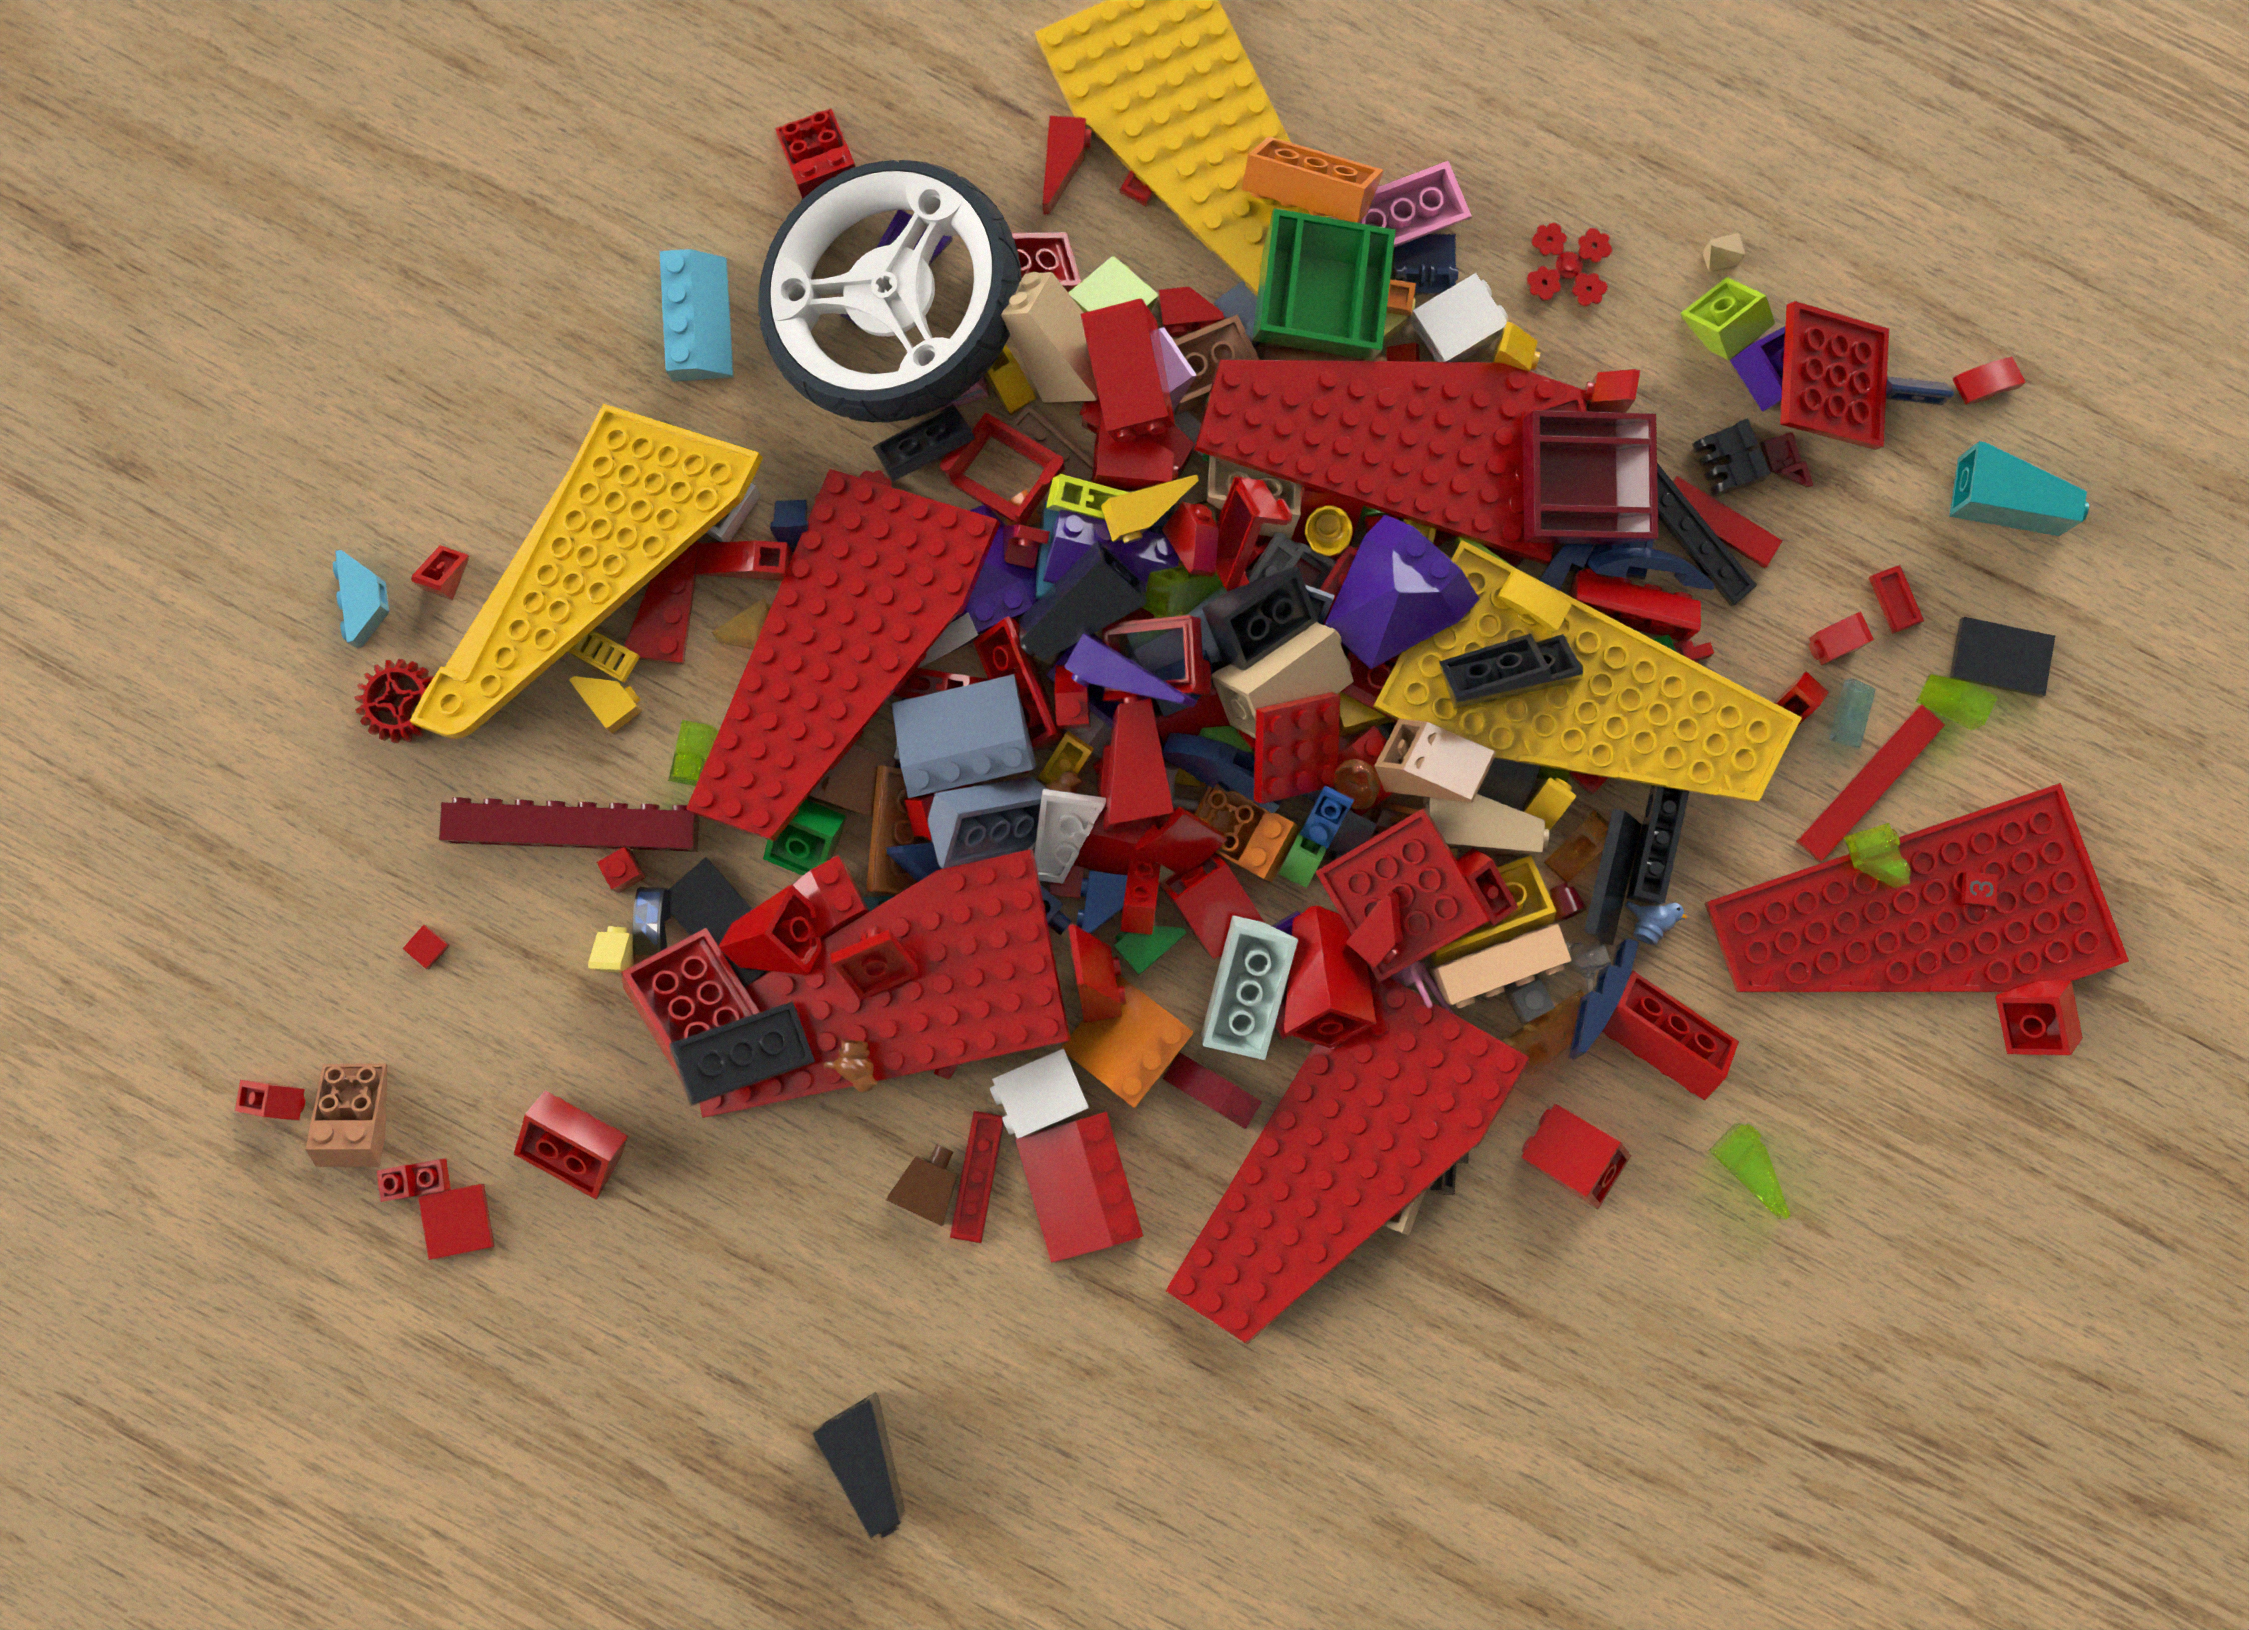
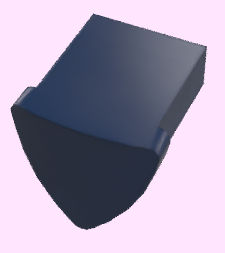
M806 500L775 501L774 521L771 522L770 529L778 542H786L792 552L795 551L802 533L808 531L809 522L807 521L808 507Z

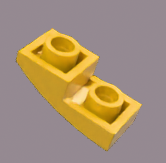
M1516 570L1511 571L1497 596L1518 614H1529L1550 632L1558 631L1572 605L1545 585Z

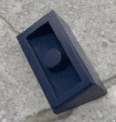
M1887 376L1886 399L1943 405L1954 396V390L1943 382Z

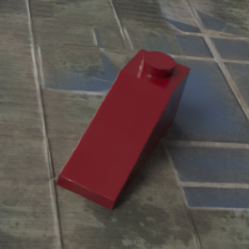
M1180 1052L1163 1078L1166 1082L1243 1129L1247 1128L1262 1103L1261 1100Z

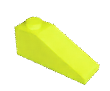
M1060 474L1052 480L1046 508L1058 512L1062 509L1105 520L1101 505L1109 498L1129 492Z

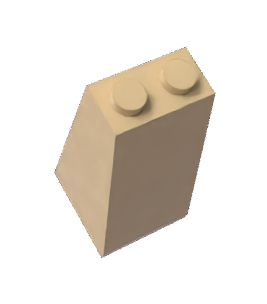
M1031 272L1023 276L1015 295L1010 298L1009 305L1003 310L1001 316L1043 403L1097 401L1099 395L1080 315L1084 312L1052 272Z
M1316 622L1244 671L1230 664L1214 672L1211 678L1230 725L1255 738L1257 708L1329 692L1337 694L1354 682L1350 672V662L1344 655L1341 647L1342 640L1339 633L1334 628H1329Z
M1476 794L1473 803L1432 797L1423 798V808L1426 807L1448 847L1457 848V852L1467 853L1474 848L1485 855L1517 858L1531 855L1534 858L1543 852V848L1548 847L1549 829H1544L1545 820L1478 794Z

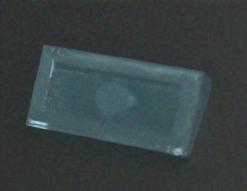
M1854 678L1844 681L1829 740L1861 748L1875 688Z

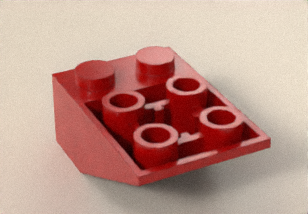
M832 108L816 112L811 116L775 128L802 200L827 180L835 178L838 174L849 169L856 168Z

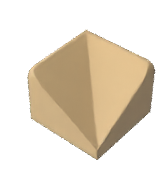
M1735 233L1710 240L1703 250V255L1708 271L1713 272L1738 265L1745 256V251L1740 235Z

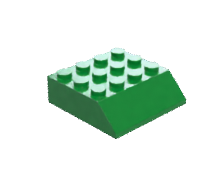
M1274 208L1262 253L1252 340L1373 361L1382 351L1396 230Z

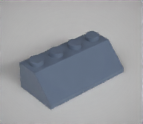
M1032 776L935 793L927 821L939 866L948 868L1028 850L1036 842L1043 789L1047 788Z

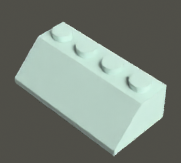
M1232 916L1201 1032L1203 1046L1265 1060L1296 949L1297 938L1264 922Z

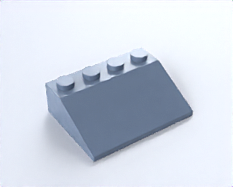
M1015 674L892 703L901 769L908 798L1032 770L1037 767Z

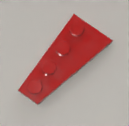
M699 541L694 542L651 579L624 644L625 648L640 656L638 660L684 665L696 582Z

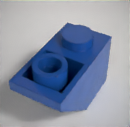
M1324 786L1307 816L1300 835L1329 848L1354 800Z
M1090 871L1089 879H1082L1080 897H1086L1085 910L1078 909L1076 926L1092 934L1123 910L1127 876Z

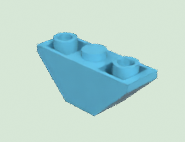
M338 550L335 551L336 561H333V572L335 578L339 580L340 591H337L336 597L339 608L343 610L344 621L340 623L341 634L347 643L359 648L364 646L389 613L386 582L344 551Z

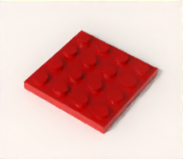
M1797 301L1787 304L1780 425L1873 450L1883 448L1889 328Z
M1426 807L1316 871L1317 876L1351 935L1385 894L1394 891L1398 895L1402 942L1397 946V949L1400 953L1388 966L1383 963L1374 968L1368 963L1379 983L1491 920L1475 891L1465 878L1464 872Z

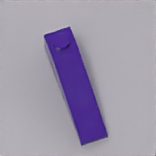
M1086 634L1081 636L1064 666L1074 673L1071 678L1085 687H1088L1091 683L1104 688L1194 707L1197 702L1097 638Z

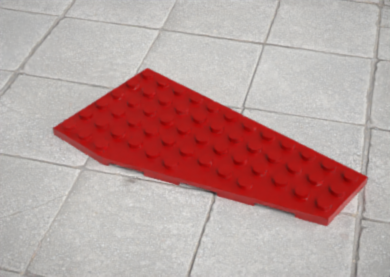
M1220 359L1216 367L1194 450L1546 565L1551 560L1554 543H1524L1523 419L1521 412L1581 392L1585 406L1588 400H1584L1586 391L1584 389L1505 363Z
M2061 783L1704 903L1736 992H2006L2037 981H2073L2129 962ZM1963 872L1999 875L1997 906L1987 907L1961 904Z
M1024 850L937 870L822 940V951L809 974L798 975L771 971L746 986L747 993L760 1012L793 1001L815 1062L699 1103L702 1118L853 1087V1083L844 1078L835 1069L824 1068V1063L835 1061L840 1057L839 1049L842 1047L843 1040H858L868 1043L870 1054L867 1059L873 1064L872 1076L876 1082L1071 1041L1033 850ZM870 929L878 930L880 933L889 929L917 965L919 976L860 1000L831 964L830 954L860 942V934L864 931L867 934V938H869L868 930Z

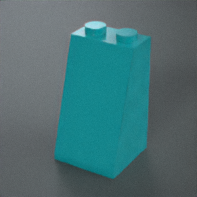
M1979 441L1958 457L1949 517L2060 536L2086 519L2089 503L2086 502V490L1991 444Z

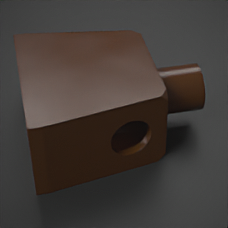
M936 1144L929 1161L920 1156H915L886 1200L940 1226L944 1225L958 1174L946 1169L954 1152Z

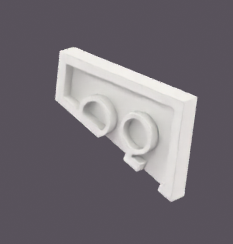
M1043 789L1034 854L1039 880L1063 884L1086 837L1090 834L1094 822L1105 806L1107 798Z

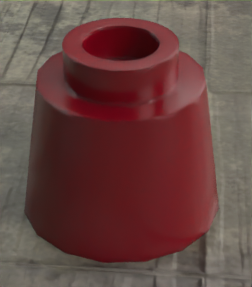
M1563 883L1550 889V898L1556 909L1555 923L1570 919L1588 909L1574 886L1569 887L1567 883Z

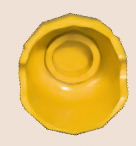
M1333 505L1316 508L1307 518L1305 536L1312 550L1318 554L1327 557L1340 554L1349 546L1352 538V523L1342 508Z

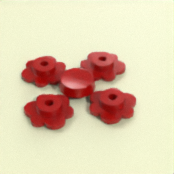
M1553 222L1548 226H1538L1537 234L1531 240L1533 247L1540 249V254L1543 256H1548L1551 253L1554 256H1558L1555 263L1556 269L1548 270L1546 266H1540L1537 271H1532L1528 274L1527 283L1530 285V294L1533 296L1538 295L1541 300L1548 301L1553 297L1554 293L1560 291V277L1564 279L1576 277V285L1572 288V294L1578 296V303L1581 306H1589L1591 303L1599 304L1608 286L1606 282L1599 280L1597 273H1591L1589 276L1585 273H1580L1583 268L1581 258L1584 260L1591 259L1592 262L1598 263L1602 258L1610 256L1612 246L1608 243L1610 240L1609 235L1606 233L1601 234L1596 228L1588 229L1585 236H1581L1578 239V245L1581 247L1578 251L1579 255L1574 252L1562 253L1567 235L1561 233V226L1558 223Z

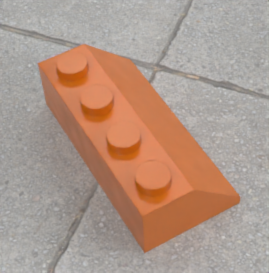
M1267 137L1248 154L1242 190L1251 192L1253 197L1259 199L1271 198L1278 200L1281 205L1286 207L1298 206L1308 209L1309 213L1316 216L1328 215L1338 220L1359 223L1367 215L1381 180L1383 169L1273 137Z

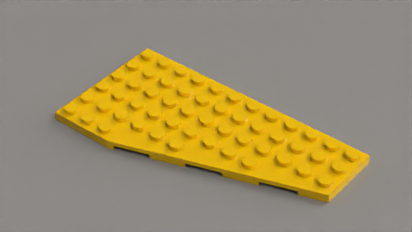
M1105 0L1036 31L1035 38L1073 115L1086 118V125L1112 150L1113 155L1128 170L1133 171L1135 176L1144 185H1147L1210 251L1215 252L1246 283L1245 286L1257 297L1262 253L1274 208L1313 214L1309 213L1308 209L1298 206L1286 207L1281 205L1278 200L1271 198L1259 199L1253 197L1251 192L1242 190L1248 154L1267 137H1273L1290 143L1291 141L1220 1Z

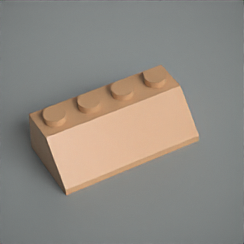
M1552 924L1428 969L1445 1003L1448 1005L1456 1004L1457 1008H1461L1474 1003V996L1485 993L1487 997H1491L1504 992V985L1515 982L1516 986H1521L1535 980L1533 975L1545 971L1546 975L1562 971L1565 969L1563 964L1572 960L1559 925Z

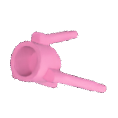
M1419 960L1392 975L1394 981L1400 984L1405 982L1406 987L1416 984L1426 1006L1431 1008L1433 1004L1422 982L1425 980L1442 1008L1454 1014L1450 1005L1445 1003L1424 962L1421 963Z

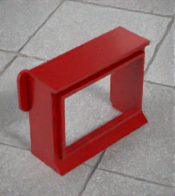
M985 412L972 430L976 439L946 454L940 463V467L951 486L1012 523L1026 526L1028 519L1051 488L1053 478L1060 475L1062 471H1065L1064 459L1061 455H1057ZM990 437L1044 468L1038 481L1019 507L964 475Z
M1235 476L1217 521L1219 536L1216 573L1227 591L1250 583L1246 577L1245 568L1263 523L1287 526L1292 521V512L1283 499L1276 501L1263 480Z
M1187 615L1116 622L1102 628V642L1119 653V634L1183 628L1186 679L1168 680L1165 682L1184 694L1208 695L1212 690L1211 665L1209 661L1203 660L1201 618ZM1105 688L1103 701L1121 702L1124 698L1137 695Z

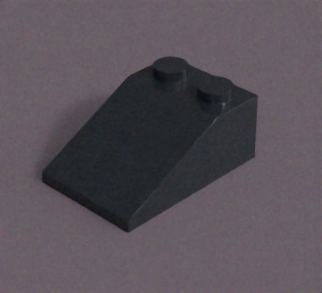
M1296 566L1227 591L1202 608L1223 661L1242 671L1318 621L1302 575Z

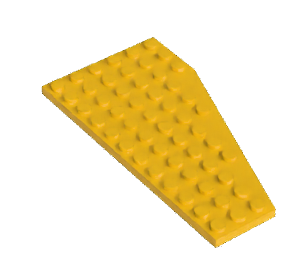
M1461 540L1451 560L1462 569L1478 595L1479 601L1457 624L1436 633L1431 638L1401 653L1373 705L1374 708L1397 720L1406 719L1429 722L1495 751L1496 755L1494 758L1754 803L1759 802L1801 720L1800 716ZM1516 570L1533 578L1572 604L1558 631L1550 632L1529 614H1518L1497 597L1511 571ZM1530 633L1535 642L1564 634L1583 669V676L1578 682L1453 709L1439 661Z

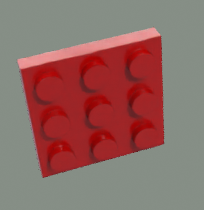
M1329 692L1256 709L1254 801L1264 804L1321 790L1324 786H1337L1340 718L1339 694Z

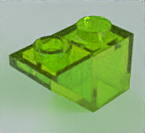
M687 720L681 721L669 782L696 786L719 732L714 726Z
M1890 823L1844 837L1855 868L1894 888L1910 883L1908 878L1910 877V868L1907 861L1901 857L1898 849L1900 846L1899 836L1895 829H1891Z

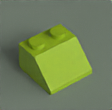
M1728 277L1680 313L1682 319L1708 350L1727 360L1738 355L1745 347L1776 324L1766 295Z

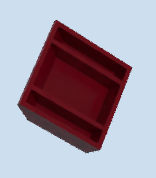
M1533 410L1524 417V543L1618 545L1657 540L1656 414Z

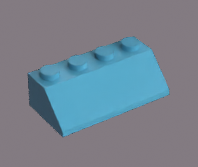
M692 249L659 251L667 374L672 382L734 377L726 257Z

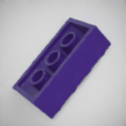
M1060 509L1052 528L1043 581L1055 584L1098 540L1143 582L1147 600L1143 606L1164 611L1177 571L1179 556L1166 535L1145 531L1141 534L1142 539L1124 544L1123 539L1112 542L1106 520Z

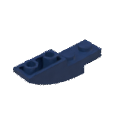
M1169 733L1161 751L1163 758L1171 764L1178 766L1211 788H1214L1221 781L1230 789L1239 792L1257 806L1263 807L1272 814L1280 807L1282 799L1264 804L1254 801L1255 756L1229 744L1202 736L1183 733Z

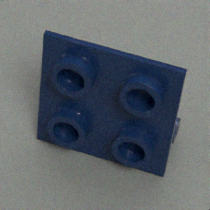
M1427 234L1394 247L1395 280L1416 283L1414 294H1441L1456 285V280H1458L1456 235Z

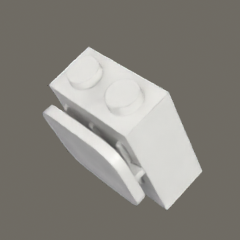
M1476 273L1412 311L1409 321L1436 362H1460L1466 360L1500 337L1506 322L1509 320L1504 308L1501 305L1497 306L1492 299V291L1485 280H1480Z
M1064 1048L992 1079L995 1086L990 1087L992 1096L997 1105L1003 1103L1007 1113L1006 1116L1002 1117L1009 1135L1015 1133L1017 1139L1089 1108Z

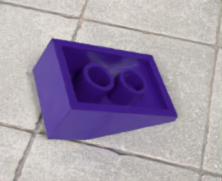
M1785 326L1752 343L1730 360L1762 412L1780 403L1782 399Z

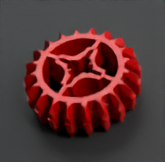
M398 659L395 665L393 661L386 660L385 669L378 664L374 665L376 673L374 676L369 673L364 674L365 679L369 680L366 685L363 683L357 684L358 688L364 691L363 695L354 697L357 702L363 703V705L355 709L356 713L364 715L360 723L364 726H369L368 732L372 735L378 734L379 739L383 741L390 737L391 742L399 743L402 737L404 741L411 742L412 732L419 738L423 737L421 727L415 726L410 722L411 711L418 705L434 677H427L429 670L425 667L418 669V664L414 661L407 665L404 659ZM399 678L413 679L418 685L419 690H405L404 685L399 682ZM386 685L385 693L378 698L381 689ZM400 695L403 697V702H400L401 705L397 707L394 705V701ZM378 712H392L398 724H385Z

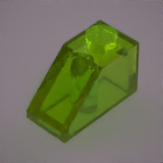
M1929 674L1916 702L1972 731L1985 725L1998 697L1969 682Z

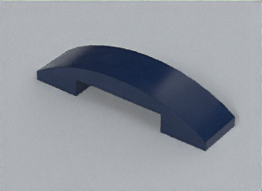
M1622 548L1594 555L1587 560V565L1596 574L1626 578L1628 567L1632 566L1675 572L1674 577L1683 586L1713 590L1715 585L1690 562L1661 550Z

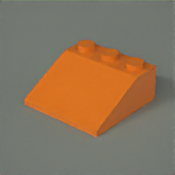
M1117 976V986L1124 985L1127 1003L1120 1005L1122 1017L1084 1023L1083 1019L1070 1035L1071 1041L1065 1042L1060 1050L1064 1048L1070 1058L1135 1108L1194 1032L1123 977Z

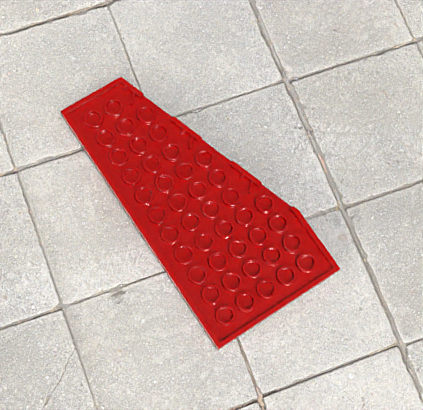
M829 469L807 520L809 522L808 531L803 532L788 565L787 575L783 577L686 810L707 819L775 841L800 811L798 808L828 771L830 769L833 770L864 733L862 730L893 692H898L926 658V652L958 614L961 615L966 609L1000 523L998 519Z
M1367 965L1376 1024L1331 1049L1318 1044L1314 1045L1167 1287L1166 1292L1248 1344L1272 1324L1283 1311L1317 1282L1319 1283L1352 1255L1370 1236L1391 1218L1403 1211L1432 1186L1435 1180L1482 1142L1530 1061L1528 1056L1433 1002L1432 1007L1428 1008L1421 995L1391 978H1387L1379 983L1370 966Z

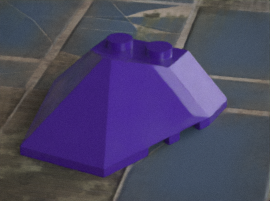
M984 505L969 511L996 518L1000 525L967 607L961 615L958 614L952 621L954 622L966 613H969L978 635L988 631L1005 617L1016 619L1023 616L1039 600L1036 599L1037 559L1034 568L1005 562L1003 530L1006 525L991 509ZM977 636L956 649L973 643V641L977 639Z
M1384 515L1364 536L1324 626L1334 628L1341 637V643L1368 668L1373 669L1405 652L1410 647L1431 638L1436 633L1457 624L1479 601V597L1462 569L1415 527Z

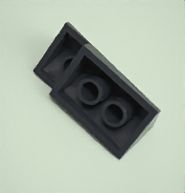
M1530 633L1439 661L1453 709L1578 682L1583 676V669L1564 634L1535 642Z

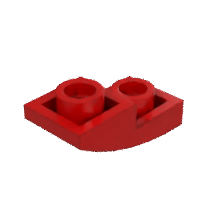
M2012 356L1975 367L1956 375L1952 379L1965 405L1987 401L1997 393L2019 389L2026 383Z
M446 1158L376 1170L381 1202L451 1190Z

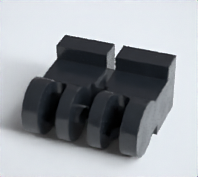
M1748 418L1722 431L1707 435L1692 444L1695 453L1704 450L1712 452L1698 460L1701 467L1715 465L1724 458H1727L1730 462L1729 464L1717 465L1704 474L1707 481L1716 478L1723 480L1710 488L1713 497L1762 482L1771 474L1761 449L1753 450L1758 445Z

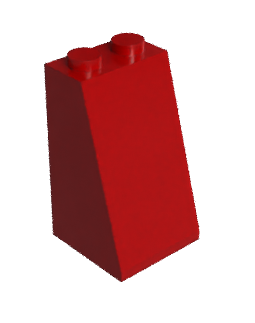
M1139 298L1080 314L1106 430L1114 441L1129 442L1136 439L1138 435L1146 433L1152 435L1161 434L1167 428L1174 427L1175 421L1157 320L1143 299Z
M1141 695L1124 698L1123 703L1118 705L1113 714L1106 788L1107 799L1103 821L1104 832L1166 821L1174 813L1151 699L1142 700Z
M1317 905L1307 908L1305 912L1293 918L1292 936L1297 938L1298 941L1288 976L1284 1030L1285 1034L1331 1049L1376 1024L1367 961L1346 943L1351 937V933L1340 914Z

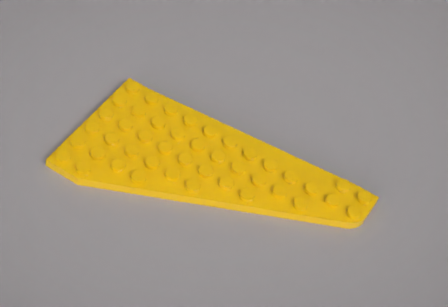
M603 404L569 471L445 668L441 666L419 701L410 722L415 726L450 739L463 738L476 731L739 505L763 460L760 453Z

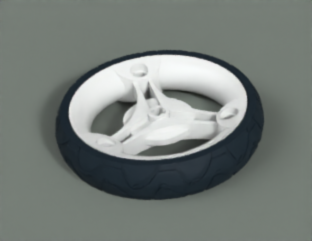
M897 160L868 163L842 172L837 177L822 183L810 192L787 216L786 221L778 229L764 261L758 294V311L761 317L760 325L766 346L776 366L782 372L783 377L796 391L817 406L841 417H849V419L863 422L884 423L908 420L911 417H919L940 409L967 392L985 375L1002 352L1010 337L1001 313L1009 305V300L1015 295L1021 281L1019 255L1012 232L997 206L978 187L966 178L959 177L954 171L922 161L899 160V162H896ZM913 210L915 212L908 225L891 245L882 246L866 253L845 274L825 279H811L819 259L828 246L853 224L885 211ZM925 228H927L919 243L917 244L916 248L913 250L923 231L925 230ZM943 235H960L970 252L974 268V283L970 304L961 324L950 339L943 337L933 338L925 316L932 305L935 294L934 276L928 265ZM843 293L842 297L822 298V295ZM820 314H848L858 327L869 334L882 337L896 336L903 343L908 353L901 362L899 371L882 374L861 373L844 368L830 359L820 349L810 331L816 325ZM917 325L925 341L913 347L905 332Z

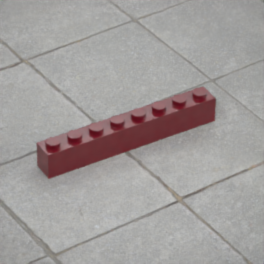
M453 797L452 803L441 802L439 840L449 844L621 849L626 847L629 850L698 852L699 815L686 810L687 805H672V810H659L660 805L641 804L640 809H628V804L609 803V808H597V803L578 802L577 807H566V802L546 801V806H536L534 801L523 799L515 800V805L503 804V800L493 798L483 799V804L471 803L470 798Z

